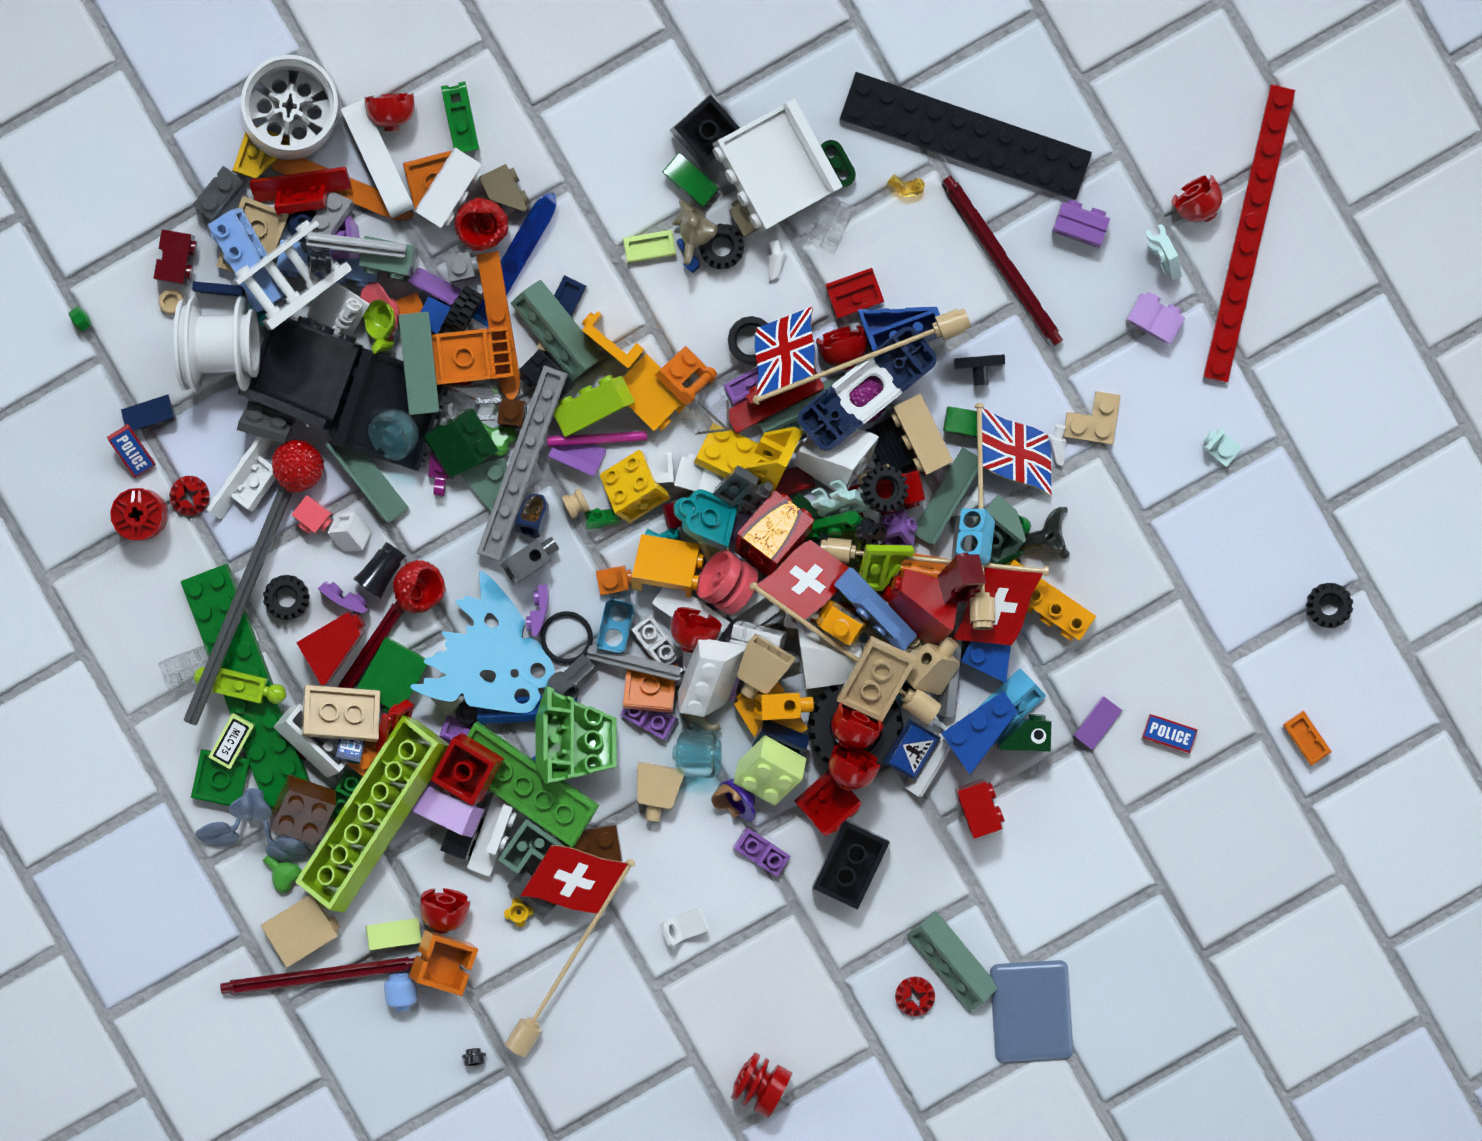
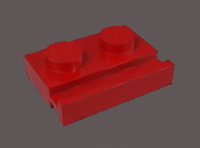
M873 268L825 284L837 319L858 312V309H866L884 302Z
M406 699L398 705H393L387 715L385 713L382 714L379 739L375 747L377 753H379L401 717L412 716L414 704Z

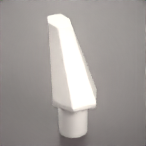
M779 240L769 242L772 252L768 256L769 281L779 278L786 256V251H781Z
M1056 424L1054 433L1048 434L1054 461L1062 466L1064 464L1066 439L1063 438L1066 427Z
M975 486L971 496L966 495L952 514L953 517L960 516L962 508H978L977 486Z

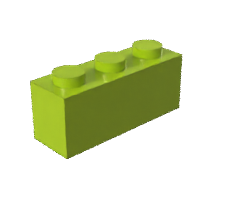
M612 375L606 376L598 381L599 386L592 388V385L579 390L580 396L573 399L571 395L558 401L560 406L555 409L554 416L564 437L577 433L635 403L622 375L613 378Z

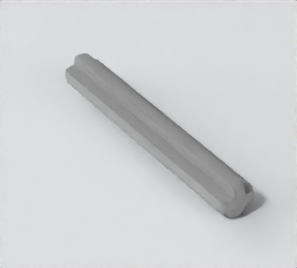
M308 232L306 237L307 247L402 259L406 255V244L314 232Z
M593 645L587 650V658L592 661L677 682L682 678L683 668L621 652L603 650Z

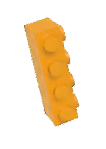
M1016 560L1009 563V565L1023 566ZM1042 578L1031 596L1027 612L1030 614L1033 610L1041 615L1039 620L1049 627L1055 624L1062 630L1059 634L1071 642L1074 638L1080 641L1096 618V615Z

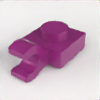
M430 452L428 477L435 478L433 494L444 496L446 479H454V477H447L434 453Z

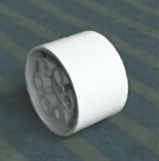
M297 55L276 56L258 65L247 78L241 95L242 122L251 142L259 150L265 152V154L282 160L302 159L319 151L328 142L334 131L338 109L337 92L330 76L314 61ZM288 70L299 71L295 85H289ZM259 83L270 92L268 97L254 90ZM275 83H283L286 86L285 92L281 94L275 93L272 90V86ZM300 86H308L311 89V94L302 97L298 94L297 90ZM325 91L328 99L313 102V97ZM289 99H292V105L296 109H292L290 117L287 118L286 108L282 106H287ZM262 102H266L271 106V110L263 114L258 111L257 106ZM310 109H318L321 112V117L317 120L310 119L307 115ZM266 119L268 122L256 129L252 121ZM309 124L321 128V132L316 136L308 127ZM272 125H277L281 128V133L276 137L269 135L267 129ZM297 128L305 130L307 135L305 138L298 140L293 137L292 132ZM284 134L289 135L290 146L281 145Z

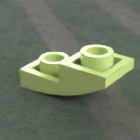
M419 918L365 926L369 951L415 945L421 942Z

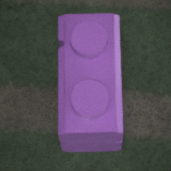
M1068 200V203L1062 202L1052 232L1099 248L1110 218L1105 217L1106 212L1096 208H1092L1091 211L1082 209L1083 204L1073 200Z

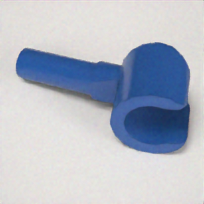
M680 238L676 242L684 253L685 243ZM693 255L690 264L685 265L683 263V265L691 273H694L700 267V262Z

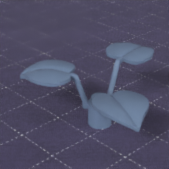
M256 788L245 790L244 795L229 806L230 814L237 818L233 826L230 827L225 822H213L195 832V836L200 840L214 846L224 847L238 841L239 835L235 831L238 829L241 820L263 821L267 841L270 844L266 848L268 856L282 862H293L301 860L311 853L307 845L298 839L281 837L274 841L271 838L267 819L271 817L272 810L264 801L263 791Z

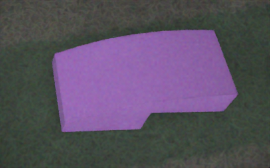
M327 581L318 588L329 599L347 609L360 613H366L369 610L366 606L368 601L359 592L356 594L349 592L343 598L341 596L343 590L336 583L332 582L329 584Z
M548 584L537 585L538 590L533 591L535 606L539 605L540 610L530 611V616H526L527 631H532V636L539 635L546 618L549 601Z
M624 708L620 716L665 741L668 740L679 720L666 712Z
M747 826L733 846L735 850L776 877L791 857Z

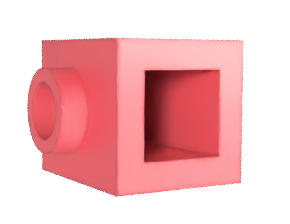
M306 495L291 514L300 521L298 526L308 534L311 531L314 533H318L320 530L324 532L333 521L330 519L333 513L310 495Z

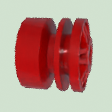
M146 488L128 489L120 493L113 501L110 510L111 522L115 530L124 538L130 540H150L158 536L166 527L168 507L164 499L155 491ZM135 508L143 511L140 521L132 517V514L136 512Z
M754 1052L738 1073L730 1098L737 1101L741 1093L744 1092L745 1096L741 1104L746 1106L753 1097L756 1099L754 1111L769 1118L784 1093L793 1072L780 1065H776L772 1072L769 1073L766 1071L769 1059L765 1058L761 1066L758 1067L756 1065L760 1055Z

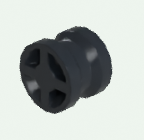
M308 250L307 267L309 275H315L317 272L330 275V250H323L322 252Z
M866 517L858 524L855 536L859 541L867 542L868 545H881L886 538L887 528L885 525L875 523L873 519Z

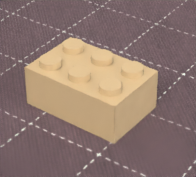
M921 394L892 407L893 413L890 414V417L896 428L901 427L904 436L901 438L907 450L912 449L916 457L912 459L913 464L919 473L923 472L924 475H927L954 462Z

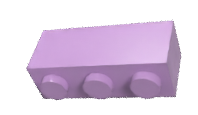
M430 780L411 811L460 835L473 837L484 809L477 807L476 804L474 806L468 804L444 788L439 789L435 787L436 783Z

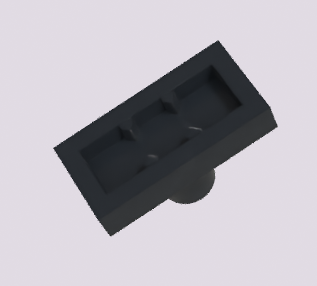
M1005 354L954 358V369L972 368L974 386L989 385L987 367L1005 365Z

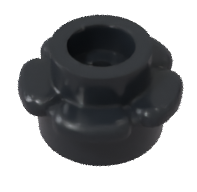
M466 701L462 702L459 708L456 709V718L460 720L462 725L470 726L471 723L477 722V707L469 706ZM466 711L470 712L469 716L466 715Z
M481 1048L467 1049L466 1054L462 1055L465 1066L484 1064L486 1053H481Z

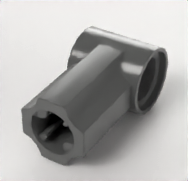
M582 654L564 672L554 673L549 678L547 686L553 688L555 692L565 697L570 696L575 700L579 694V688L598 669L589 658Z
M523 868L507 887L520 900H525L544 918L557 904L540 898L520 896L533 875L529 870Z

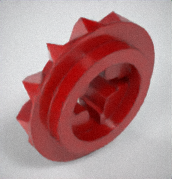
M184 476L172 484L169 496L171 505L177 512L191 516L199 514L206 508L210 493L206 483L200 478ZM184 486H186V488L189 489V491L199 490V492L196 493L195 496H193L194 506L192 503H190L189 500L180 501V499L183 498L182 496L186 494Z
M913 976L904 979L896 989L895 999L897 1006L903 1013L912 1017L923 1016L931 1010L935 1002L933 986L922 977ZM912 986L917 993L926 992V994L919 998L920 1006H917L914 1000L905 1001L911 996Z

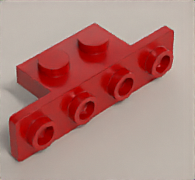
M338 167L250 180L249 186L255 201L275 200L274 208L276 214L279 215L325 208L328 192L349 190L352 183L347 168Z
M819 378L759 402V405L753 402V397L757 396L758 385L749 389L746 401L726 410L725 413L735 433H739L822 391L824 385Z

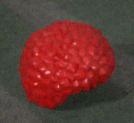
M475 198L463 204L460 210L457 211L454 221L456 235L466 247L473 251H484L498 245L507 236L509 229L508 216L504 213V210L497 203L484 198Z
M296 439L287 441L275 450L272 457L273 475L280 486L287 490V492H302L317 485L322 477L324 469L322 455L306 441Z
M424 560L406 563L397 572L393 581V592L399 607L412 614L427 612L442 600L446 591L444 578L440 570L435 565Z

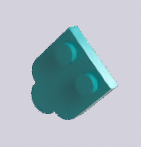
M703 489L694 491L688 498L677 500L673 511L675 516L682 521V528L688 536L723 551L729 547L738 504L732 507L712 495L713 493Z

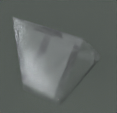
M708 383L695 395V399L686 405L677 419L695 435L729 431V398L713 383Z
M495 384L446 385L463 409L473 408L481 421H495L501 404V397Z

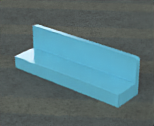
M1018 669L1006 680V683L1004 682L980 705L982 706L1004 691L1018 711L1017 716L997 742L1046 697L1043 691L1022 669Z

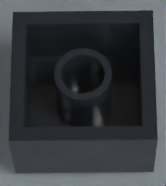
M710 94L674 125L670 132L703 168L716 158L713 153V143L740 129V127Z

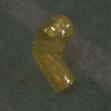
M895 174L887 182L891 188L903 197L917 196L923 192L925 182L921 178L904 182Z

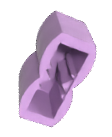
M1147 292L1146 295L1141 293L1125 320L1168 345L1171 344L1185 320V317L1181 315L1182 310L1171 304L1168 307L1159 303L1161 298L1151 292Z

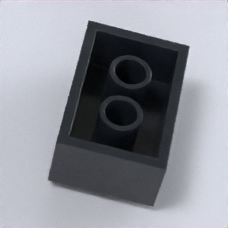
M845 820L833 840L812 888L858 910L890 841L849 820Z

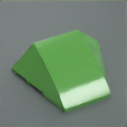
M546 686L535 718L536 768L545 784L617 767V719L594 707L582 705L574 701V698L570 696L565 697L555 692L553 688Z

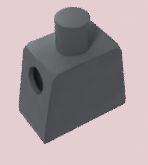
M552 537L541 544L538 540H535L504 560L501 566L512 583L516 585L551 561L549 556L559 550V547ZM531 553L536 554L538 560L532 561L529 555Z

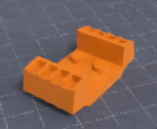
M508 326L431 335L437 385L514 376Z

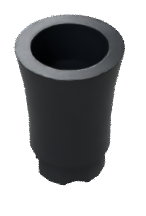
M386 542L382 549L376 552L374 557L353 580L382 599L387 586L406 555Z

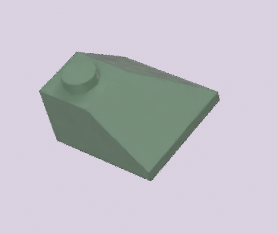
M998 494L985 508L995 521L991 559L989 561L992 564L1014 554L1026 541L1017 510ZM979 518L974 521L973 528L979 524ZM972 535L971 547L975 549L977 547L978 541L977 538Z

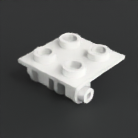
M335 282L315 298L307 315L318 323L335 329L334 334L341 336L342 333L352 336L370 304L338 282Z

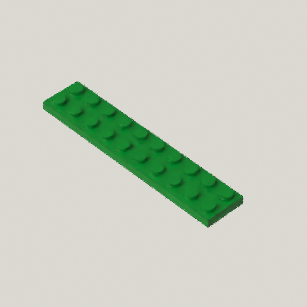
M228 563L180 581L208 656L211 654L237 591V586ZM244 610L221 668L267 678L266 686L269 687L273 685V681L247 612ZM223 695L230 714L235 713L255 724L243 748L247 759H250L249 764L258 788L264 793V801L273 810L288 775L311 782L303 760L298 754V750L274 728V725L284 714L281 703H271L266 696H264L262 703Z

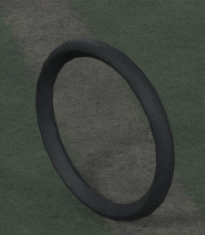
M562 611L552 615L544 623L540 634V642L544 652L552 660L562 664H571L582 654L587 655V650L593 642V632L588 621L583 616L571 611ZM563 616L578 619L583 623L588 634L585 649L581 654L570 659H563L554 655L547 647L545 639L549 625L555 619Z

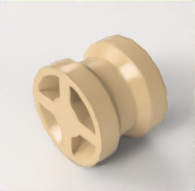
M580 488L576 489L574 494L570 496H562L572 519L576 518L578 513L582 511H590Z

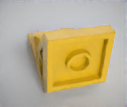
M713 422L694 463L723 478L738 465L759 478L757 481L758 485L770 482L773 485L772 494L804 431L791 427L764 432L760 442L757 443Z

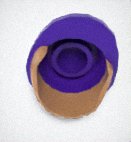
M734 779L722 781L711 797L713 806L716 809L729 810L734 818L740 816L747 821L754 820L756 817L753 808L755 795L733 783Z

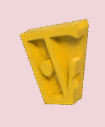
M267 130L268 134L271 136L276 137L279 135L275 132ZM245 132L232 172L251 179H258L277 158L271 157L259 150ZM283 136L281 145L290 146V138Z

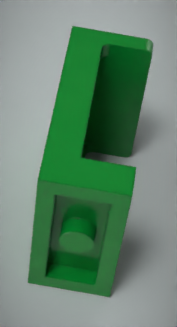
M385 637L357 689L380 691V703L383 704L381 709L388 713L393 705H398L406 699L409 700L414 691L410 686L419 682L422 674L428 667L424 663L426 658L393 639Z

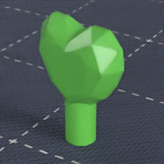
M482 423L499 450L494 455L499 457L506 455L509 450V444L513 443L517 438L516 430L511 426L505 425L490 428Z
M268 855L262 860L272 869V882L275 889L280 893H287L291 889L292 883L296 881L302 872L298 865L289 862L279 863Z

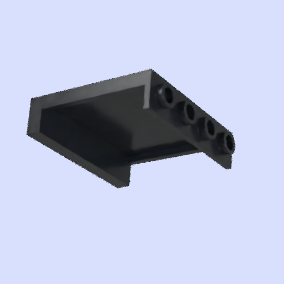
M290 316L273 330L267 329L260 348L257 377H251L246 391H242L239 388L237 394L318 428L333 430L363 345L356 343V338L351 335L342 333L339 336L334 334L335 329L322 324L320 328L312 325L313 320L299 316L297 319Z
M362 348L329 443L419 471V468L425 465L427 453H425L427 442L423 436L432 430L435 419L438 420L443 409L440 403L443 395H447L450 384L437 385L438 412L409 415L403 361L380 353L373 354L372 350Z

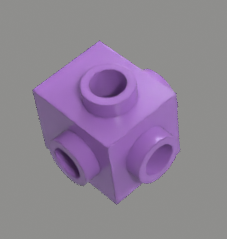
M905 509L884 515L882 524L887 528V535L883 543L885 545L914 546L915 533L917 531V524L914 518L910 517Z

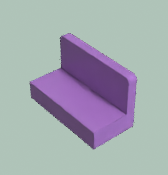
M562 430L558 436H564ZM595 444L553 446L548 456L595 477L606 450Z

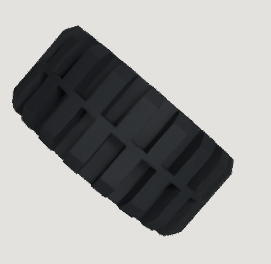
M844 684L832 685L823 691L815 701L813 712H810L808 717L810 742L817 756L827 766H829V758L835 745H838L833 736L831 721L840 703L837 701V697ZM895 700L882 722L883 729L872 745L864 748V750L870 752L878 759L876 764H880V767L886 765L883 762L904 728L902 713Z

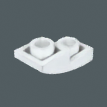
M647 615L630 628L631 633L654 661L671 664L682 655L671 638L665 635L652 615Z

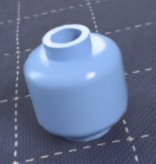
M408 973L390 975L389 979L385 981L386 1004L395 1007V1011L409 1010L410 1005L417 1002L416 982L409 977Z

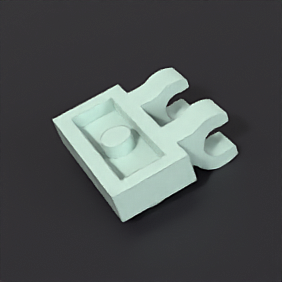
M1160 224L1158 225L1160 235L1153 236L1150 230L1146 231L1149 249L1152 254L1159 256V264L1163 273H1169L1172 280H1176L1182 277L1179 257L1168 235L1166 236L1164 226Z
M840 479L830 483V486L836 489L835 492L830 494L831 499H829L826 491L822 488H817L811 493L817 497V500L812 501L811 505L817 509V514L823 518L848 511L861 513L870 509L869 504H864L865 498H861V492L856 489L848 491L845 483Z

